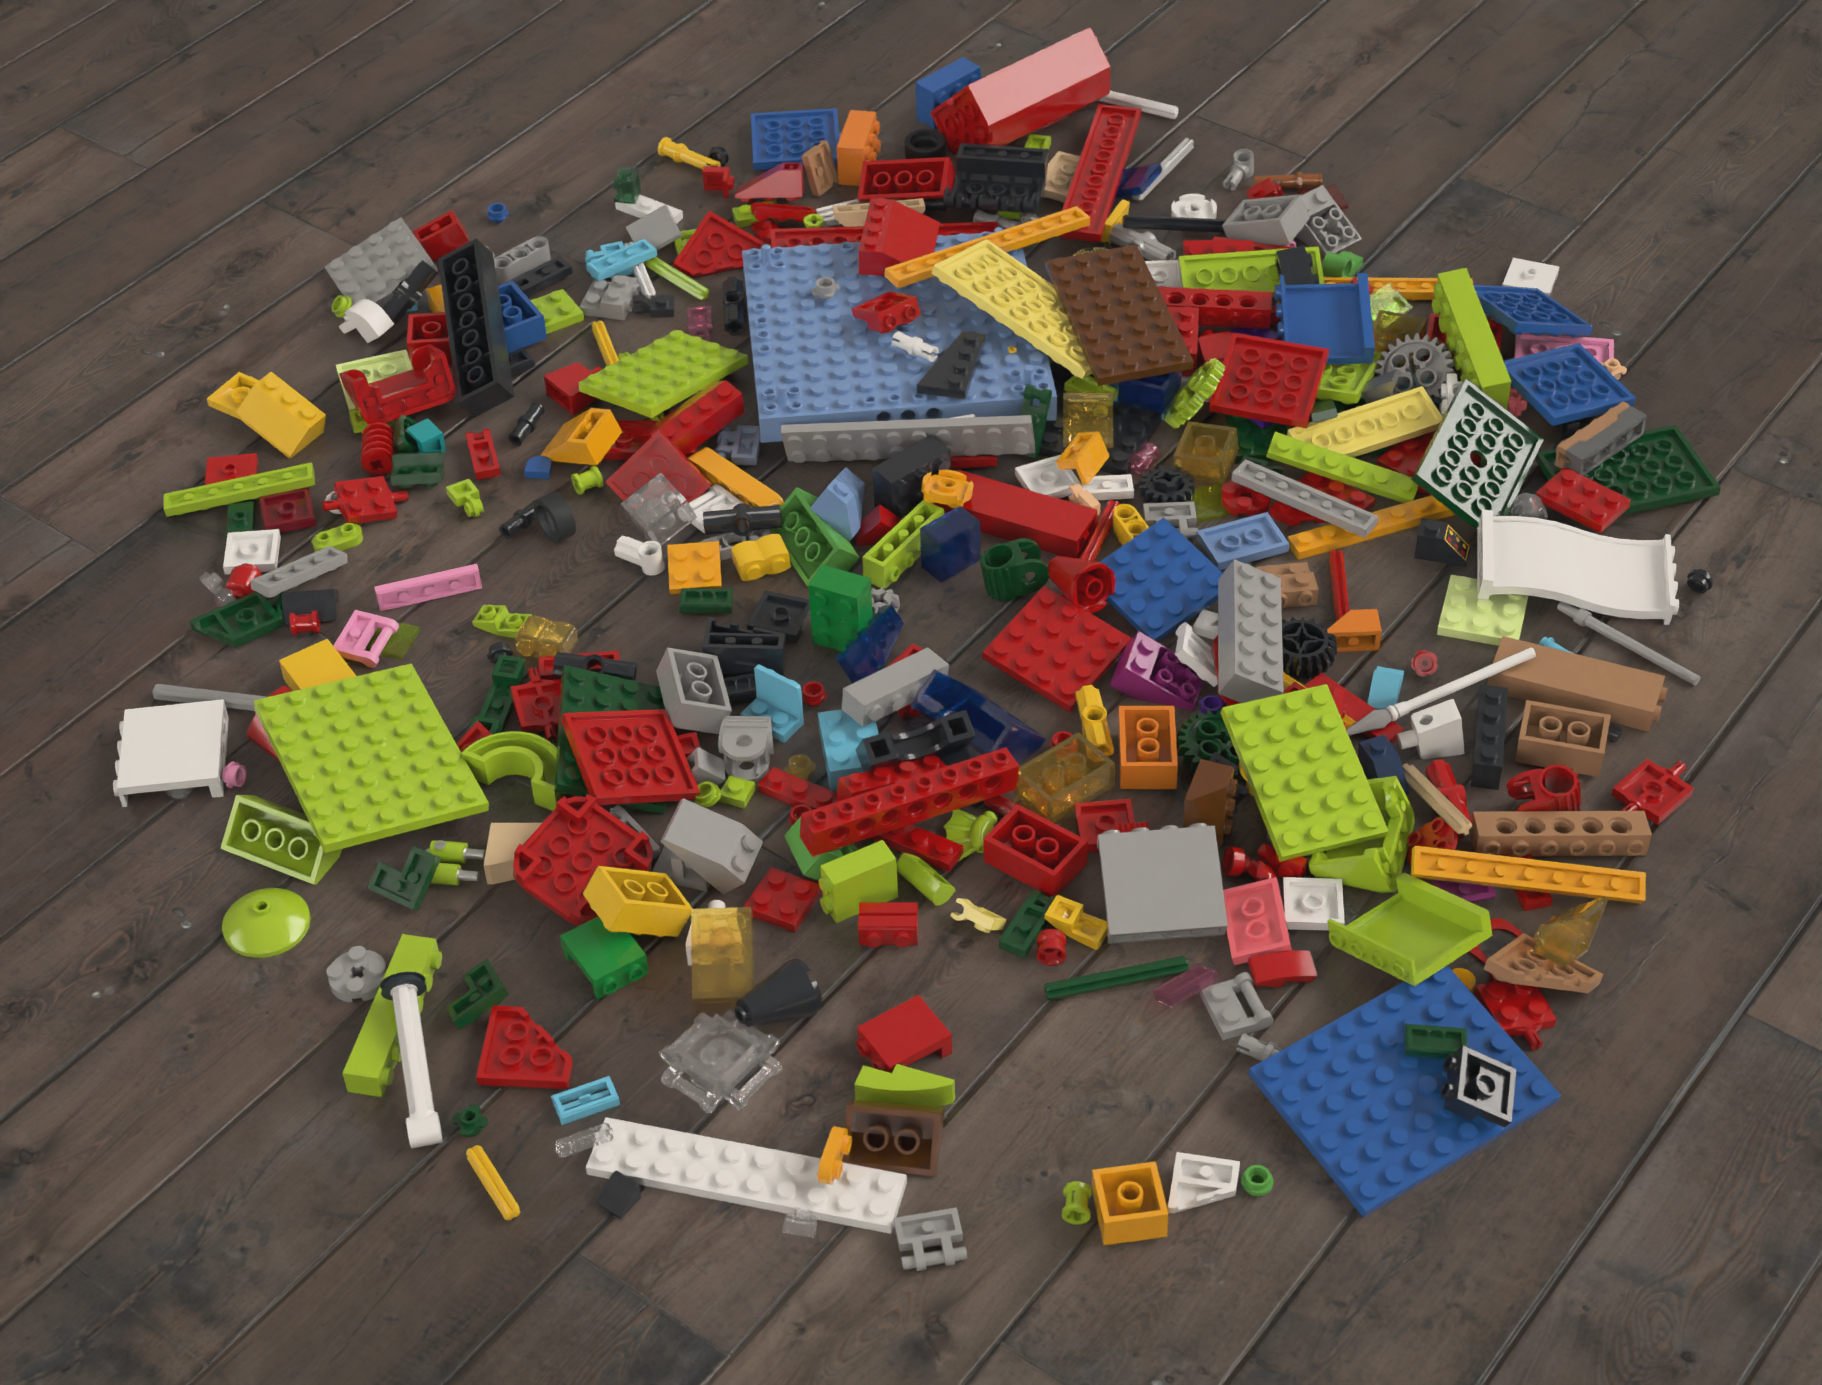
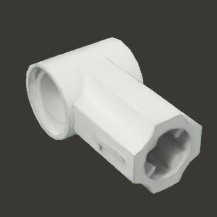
M623 535L617 540L614 549L615 556L641 566L642 571L646 575H657L665 569L662 549L658 542L647 541L643 543Z

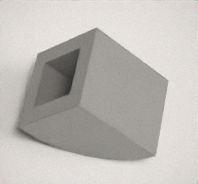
M699 747L686 758L697 785L705 781L719 785L725 781V764L723 759Z

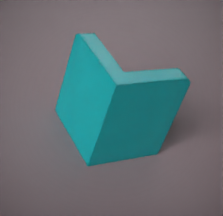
M428 418L407 428L408 433L417 441L419 452H446L443 433Z

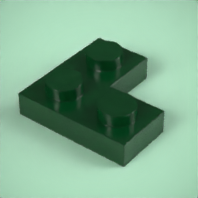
M413 846L402 871L385 863L378 862L367 888L410 909L419 911L441 857Z
M488 958L463 975L470 990L446 1007L459 1030L467 1024L473 1023L478 1016L492 1006L500 1004L509 995Z

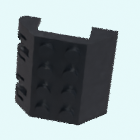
M961 143L956 156L958 172L951 194L950 187L946 188L943 200L944 206L982 211L1038 214L1046 187L1049 149Z

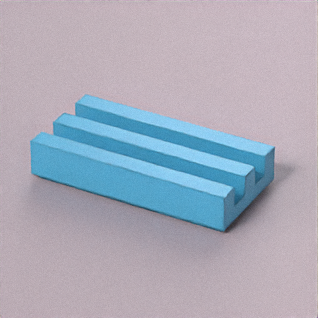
M610 1076L551 1096L561 1125L620 1105L619 1097Z

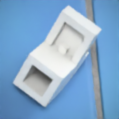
M361 299L345 312L346 315L343 317L345 321L338 327L344 334L356 328L366 342L369 343L384 334L394 323L379 305L373 301Z

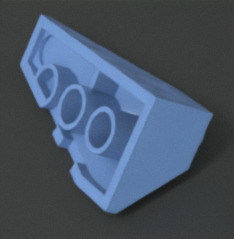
M845 467L827 486L810 509L850 541L861 528L865 483Z

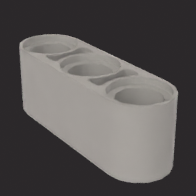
M540 236L531 238L494 258L498 285L509 282L515 277L551 260L548 239Z

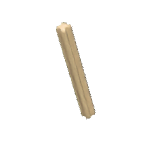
M1403 764L1402 768L1406 782L1457 834L1468 835L1472 823L1413 765Z

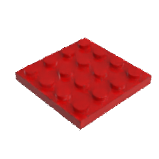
M1233 333L1223 361L1225 371L1212 395L1209 411L1307 429L1328 361L1329 349Z
M1043 586L982 652V659L1066 711L1071 712L1077 705L1076 691H1079L1082 686H1094L1121 656L1123 649L1132 638L1078 606L1077 609L1068 599Z
M666 709L563 714L561 719L562 725L589 795L597 798L596 804L612 805L680 801L682 799L696 800L695 797L699 796L700 790Z

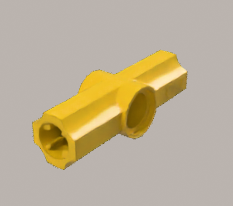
M1092 685L1082 686L1079 691H1076V701L1082 721V734L1086 738L1090 757H1094L1096 760H1106L1108 756L1114 753L1107 723V710L1103 707L1099 689L1094 688Z

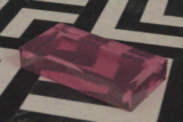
M1198 964L1153 990L1157 1001L1173 1007L1220 979L1217 970Z

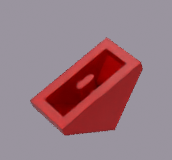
M879 504L861 520V528L856 533L857 546L876 545L902 519Z

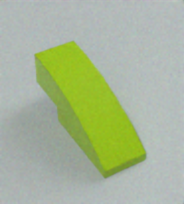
M896 1064L892 1073L863 1066L854 1084L855 1100L929 1107L953 1104L955 1100L954 1079Z

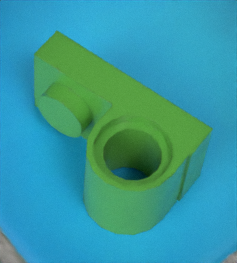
M1344 250L1339 255L1328 252L1322 262L1323 277H1352L1363 265V257Z

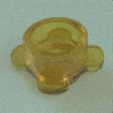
M798 754L789 759V766L785 767L784 771L808 780L809 774L815 771L817 767L816 763L811 762L808 756Z

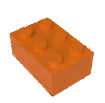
M850 110L837 145L838 180L840 185L859 186L863 161H876V153H880L881 140L877 138L880 132V121H877L876 112Z
M1119 706L1120 789H1177L1178 761L1174 706Z

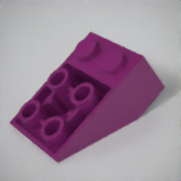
M1138 631L1123 649L1110 686L1133 699L1193 710L1204 680L1187 664H1183L1174 651Z

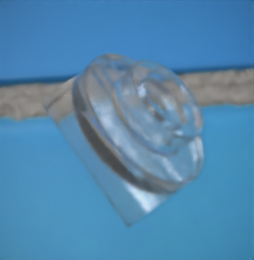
M793 1208L792 1213H786L783 1233L815 1238L817 1217L811 1216L812 1210Z

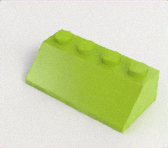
M236 795L220 848L313 885L322 879L338 860L342 849L324 853L306 814L255 795Z

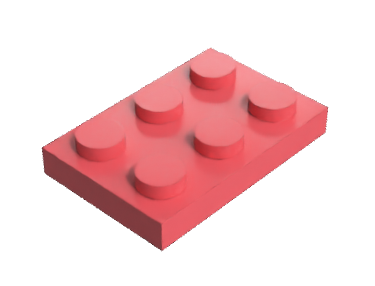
M1276 877L1223 890L1228 924L1226 930L1234 965L1247 963L1250 957L1261 954L1292 951L1280 888Z

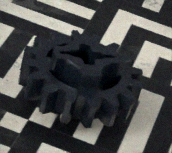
M1169 464L1168 467L1159 465L1157 470L1151 467L1149 468V473L1144 472L1143 478L1140 479V495L1145 497L1146 503L1151 501L1153 503L1191 501L1192 495L1195 493L1194 477H1190L1189 471L1182 472V467L1180 466L1173 469L1172 464Z

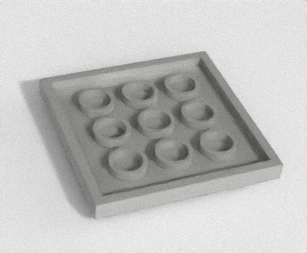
M401 217L325 266V269L343 296H349L353 305L361 299H367L380 307H383L393 296L392 292L404 278L407 279L421 260L429 264L436 272L438 271L433 261Z

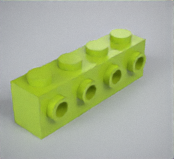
M922 500L862 557L863 576L871 578V584L879 588L883 586L884 590L892 582H895L907 568L914 564L919 556L926 553L929 547L944 535L946 530L944 509Z

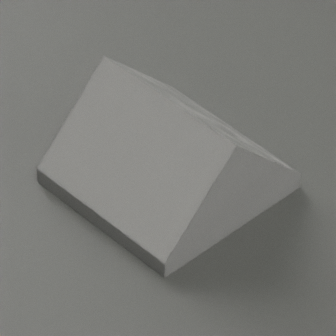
M666 205L626 226L634 243L645 239L657 250L682 237L680 229Z

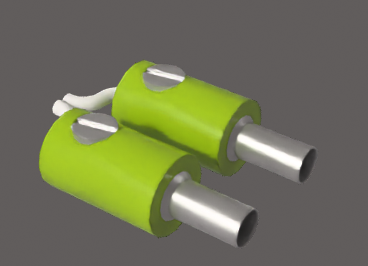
M431 841L430 848L426 851L441 857L440 862L446 863H439L430 884L458 886L460 880L479 881L480 874L478 871L462 870L460 864H465L467 858L485 860L486 850L468 849V844L464 842Z

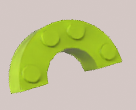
M502 732L474 742L461 753L475 779L479 782L490 785L496 779L506 775L518 774L527 776L532 779L531 785L535 804L551 811L556 808L557 801L564 796L567 798V794L554 791L557 748L543 737L527 732Z

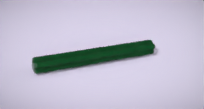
M1179 956L1044 984V993L1047 1000H1055L1180 975L1189 972V963L1185 956Z

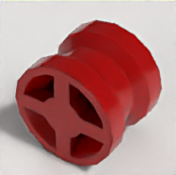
M1047 929L1040 932L1037 936V945L1039 947L1037 949L1038 961L1047 966L1062 964L1066 959L1065 934L1056 929Z

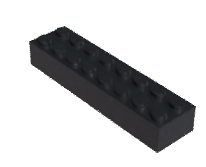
M478 239L438 259L457 403L473 417L514 398L493 253Z

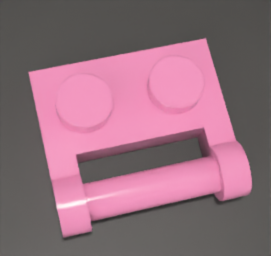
M355 610L335 642L334 648L342 658L361 662L369 668H375L379 662L380 653L391 635L397 632L399 624L390 618ZM377 628L382 629L370 651H365Z

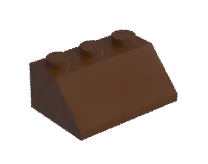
M1201 759L1185 797L1183 828H1189L1190 825L1196 823L1215 826L1217 847L1223 845L1226 835L1231 836L1235 819H1232L1231 816L1234 814L1236 800L1232 799V797L1235 795L1238 780L1233 779L1234 767Z
M851 1100L846 1108L845 1128L848 1130V1135L852 1136V1144L849 1154L843 1155V1163L896 1173L936 1176L942 1143L944 1108Z

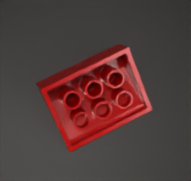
M885 198L871 199L858 250L859 274L885 276V268L934 253L940 222L895 200H887Z

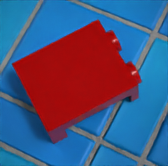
M919 995L857 1027L858 1040L856 1041V1047L863 1057H868L874 1069L892 1073L896 1064L908 1066L934 1051L942 1059L952 1054V1034Z

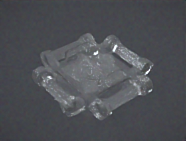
M729 1010L722 1017L715 1014L712 1018L704 1013H700L694 1019V1024L671 1046L666 1045L659 1052L661 1059L666 1064L671 1065L663 1073L661 1082L667 1087H674L699 1103L700 1108L709 1114L717 1108L719 1101L723 1097L735 1109L742 1110L748 1104L747 1099L771 1076L775 1077L782 1071L779 1061L771 1056L779 1046V1039L771 1034L767 1036L755 1027H747L739 1023L733 1010ZM757 1064L763 1067L740 1090L734 1088ZM684 1072L690 1075L692 1083L706 1091L707 1094L680 1076Z

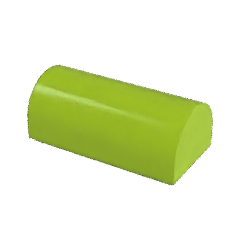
M903 853L899 858L897 872L936 906L946 903L956 891L955 887L920 857Z

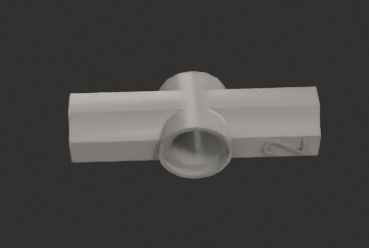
M1118 223L1110 233V241L1121 247L1137 245L1142 257L1150 261L1174 260L1176 258V251L1157 242L1156 237L1151 232L1145 231L1140 234L1130 228H1123L1122 224Z

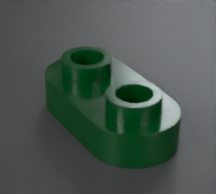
M401 415L393 424L396 448L400 453H416L419 450L418 443L407 430L408 427L416 423L405 415Z

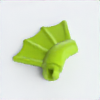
M960 809L953 810L951 819L943 828L947 833L946 839L964 846V854L958 862L975 851L978 853L984 852L983 838L994 828V824L997 822V817L993 812L985 811L983 815L976 817Z

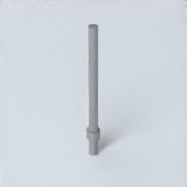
M1561 601L1558 604L1557 610L1574 618L1573 621L1582 627H1590L1694 686L1700 681L1701 677L1597 620L1592 617V613L1583 608L1578 609Z

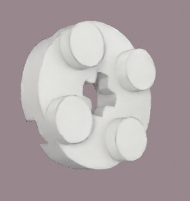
M1201 194L1183 195L1179 197L1178 202L1175 203L1174 201L1171 206L1172 217L1216 219L1217 215L1215 201L1211 199V202H1209Z

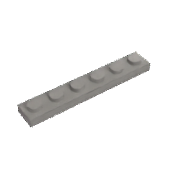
M1246 459L1232 472V481L1365 538L1378 524V515Z

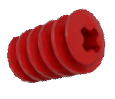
M371 423L366 426L362 433L361 465L370 475H387L393 467L394 433L392 428L386 423Z

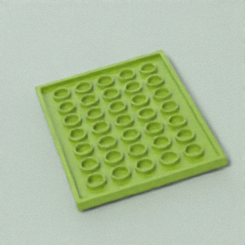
M412 663L254 700V710L324 853L489 811L488 800L467 762L462 758L457 744Z

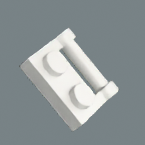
M715 484L709 488L707 493L688 504L683 503L676 507V512L682 520L689 521L705 534L703 512L733 509L734 506L743 502L719 484Z
M1184 622L1176 630L1178 640L1175 655L1183 664H1187L1202 680H1206L1215 687L1218 683L1213 653L1211 652L1212 647L1196 635L1188 623Z

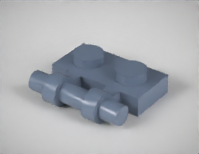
M738 425L737 432L731 431L729 427H724L718 434V446L714 452L726 460L731 458L734 465L757 466L761 446L759 426Z

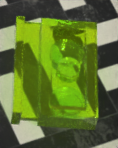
M1390 282L1370 295L1372 325L1378 333L1404 316L1412 308L1397 290L1394 291L1390 287L1392 285Z

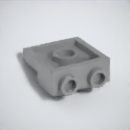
M615 275L611 282L593 280L579 308L586 316L624 321L628 312H631L633 309L634 296L640 295V284H637V278L624 275Z

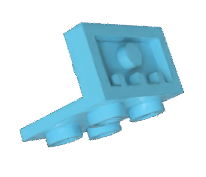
M758 664L754 668L757 698L740 716H770L772 737L785 743L804 724L801 686L794 680H789L775 671Z

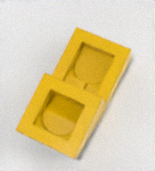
M1057 895L1045 913L1044 919L1072 939L1098 950L1107 935V921L1084 913L1083 904Z

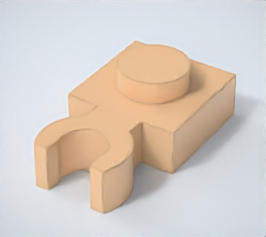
M1079 483L1069 486V490L1073 493V495L1068 497L1070 502L1096 509L1098 521L1100 517V503L1088 490H1083Z

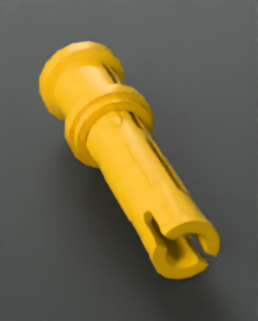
M664 137L658 145V154L662 157H671L674 162H686L702 170L704 166H721L719 161L688 150L685 144L674 143L668 137Z

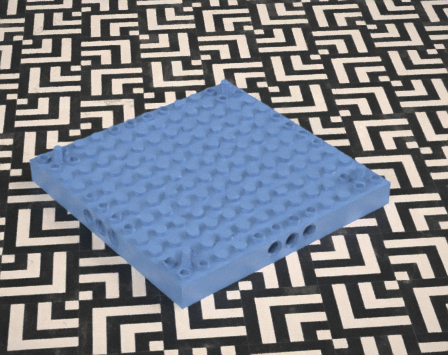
M997 227L994 229V232L992 233L1002 231L1003 229ZM992 233L938 235L935 252ZM860 242L823 243L813 246L798 245L796 247H774L772 249L770 245L764 244L761 246V249L742 251L761 443L783 441L781 425L944 419L974 414L975 417L1020 416L1024 400L1023 393L1027 384L1034 385L1039 390L1043 388L1052 390L1046 421L1056 420L1057 395L1048 355L1034 348L1023 337L1017 336L1006 325L997 322L993 316L979 309L976 304L966 297L959 295L955 289L942 283L936 276L897 288L885 276L859 274L858 253ZM1023 248L1007 252L1027 267ZM819 278H832L839 285V290L835 291L833 298L824 299L819 295L815 296L812 294V289L816 288V281ZM891 291L916 296L921 314L911 323L897 325L891 332L880 334L879 331L870 330L867 322L863 319L854 318L851 308ZM899 331L912 338L919 337L924 343L938 347L939 354L932 352V354L938 356L934 362H930L920 356L914 357L909 355L906 350L892 345V340L899 342L898 339L893 338V335ZM962 331L986 334V343L966 399L917 393V384ZM1014 346L1016 348V352L1009 353L1008 347ZM1034 399L1033 405L1039 406L1040 401Z

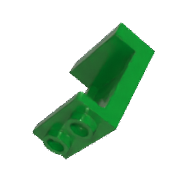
M600 917L594 918L560 935L563 955L568 962L572 960L576 962L591 982L597 999L612 994L616 990L640 980L649 973L646 954L630 933H614L607 930Z

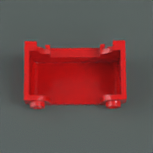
M431 344L419 347L411 354L412 370L369 384L365 374L357 369L341 372L339 375L342 385L362 419L368 424L375 422L386 423L398 419L401 415L407 416L452 400L456 391L445 352Z

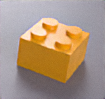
M1156 1161L1092 1170V1196L1103 1245L1167 1237L1169 1214Z

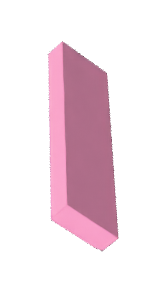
M473 564L375 586L374 588L381 612L482 589L478 565Z

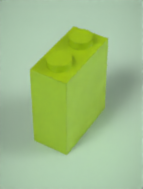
M883 840L820 866L821 878L818 882L823 897L820 898L821 907L825 914H830L836 923L859 914V903H886L898 898L896 858Z

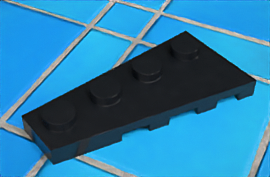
M962 331L917 384V393L966 399L986 343V334Z

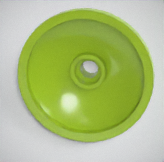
M264 888L250 892L238 899L226 912L222 922L224 939L232 950L243 956L265 958L279 955L297 945L307 933L311 919L309 908L301 896L290 890Z

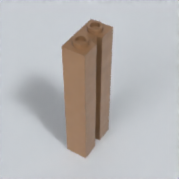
M1502 637L1492 664L1531 647L1534 649L1536 657L1489 677L1487 686L1508 688L1507 696L1525 701L1530 700L1611 715L1610 722L1648 732H1650L1652 722L1659 721L1662 706H1658V703L1664 704L1668 688L1663 687L1665 676L1526 641Z

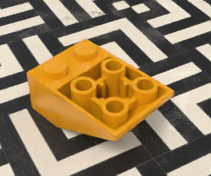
M590 408L564 423L540 456L548 457L551 461L598 465L622 433V430L610 409Z

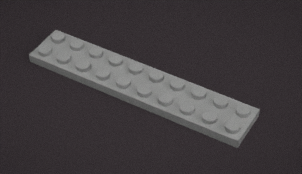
M1031 415L781 425V436L788 461L803 463L805 461L827 462L889 459L929 436H933L951 450V457L1035 453Z

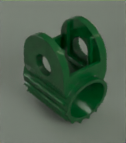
M1025 538L993 545L984 551V554L981 555L980 566L988 596L991 595L992 599L998 601H1010L1019 596L1036 592L1047 583L1049 570L1047 565L1040 560L1041 551L1035 541ZM1022 552L1027 553L1025 558L1023 557ZM1029 572L1035 573L1034 578L1027 581L1025 574Z

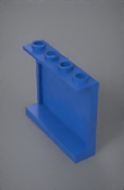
M1357 273L1356 283L1284 285V275H1280L1279 285H1275V300H1279V303L1276 304V318H1281V322H1278L1277 332L1278 337H1282V341L1329 349L1327 364L1373 363L1375 345L1367 273Z

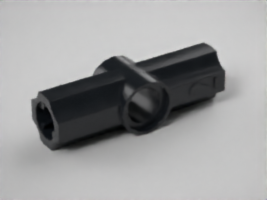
M423 260L418 263L407 279L404 278L392 292L393 296L382 308L394 323L392 327L399 322L408 309H411L423 295L422 292L438 274L434 268Z
M734 276L728 277L723 282L724 330L731 335H740V332L745 330L743 281Z
M741 503L734 506L733 509L703 512L704 532L706 535L733 532L738 536H747L753 530L782 528L780 505L751 507L748 504Z
M556 652L554 657L553 676L561 677L564 665L589 670L591 666L599 665L602 667L599 673L636 681L637 663L606 659L597 654L584 656Z

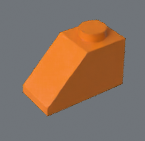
M1377 609L1350 610L1327 629V634L1335 635L1337 652L1380 650L1382 630Z

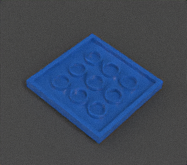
M837 108L751 113L754 170L767 171L781 163L803 162L801 156L813 146H818L820 141H828L834 165H838L837 145L840 137Z
M1473 285L1484 313L1493 316L1495 322L1509 328L1508 331L1513 334L1522 335L1523 332L1541 336L1542 333H1548L1557 337L1561 334H1567L1571 337L1591 334L1592 325L1538 288Z
M1580 343L1504 361L1511 379V385L1552 426L1606 413L1610 408H1614L1623 401L1629 404V406H1634L1636 397Z
M1164 517L1100 561L1111 568L1116 579L1113 596L1109 594L1106 600L1137 631L1156 642L1163 640L1178 629L1181 624L1188 622L1218 600V579L1223 573Z

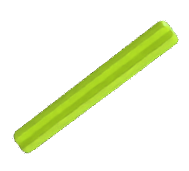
M654 257L643 262L644 266L699 300L704 301L709 297L708 288L661 259Z

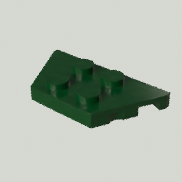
M253 592L190 620L191 629L232 647H239L284 626L282 595L279 593L275 597H265L258 592Z

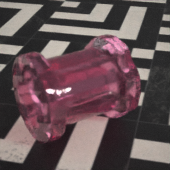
M1144 442L1140 446V450L1128 458V462L1131 463V469L1138 474H1143L1148 470L1151 463H1155L1160 458V451L1156 445Z

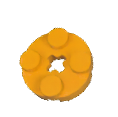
M939 470L938 475L931 476L932 472L923 477L921 490L924 494V501L928 503H940L954 509H959L963 507L964 502L969 501L972 497L973 482L969 483L966 481L967 476L960 472Z

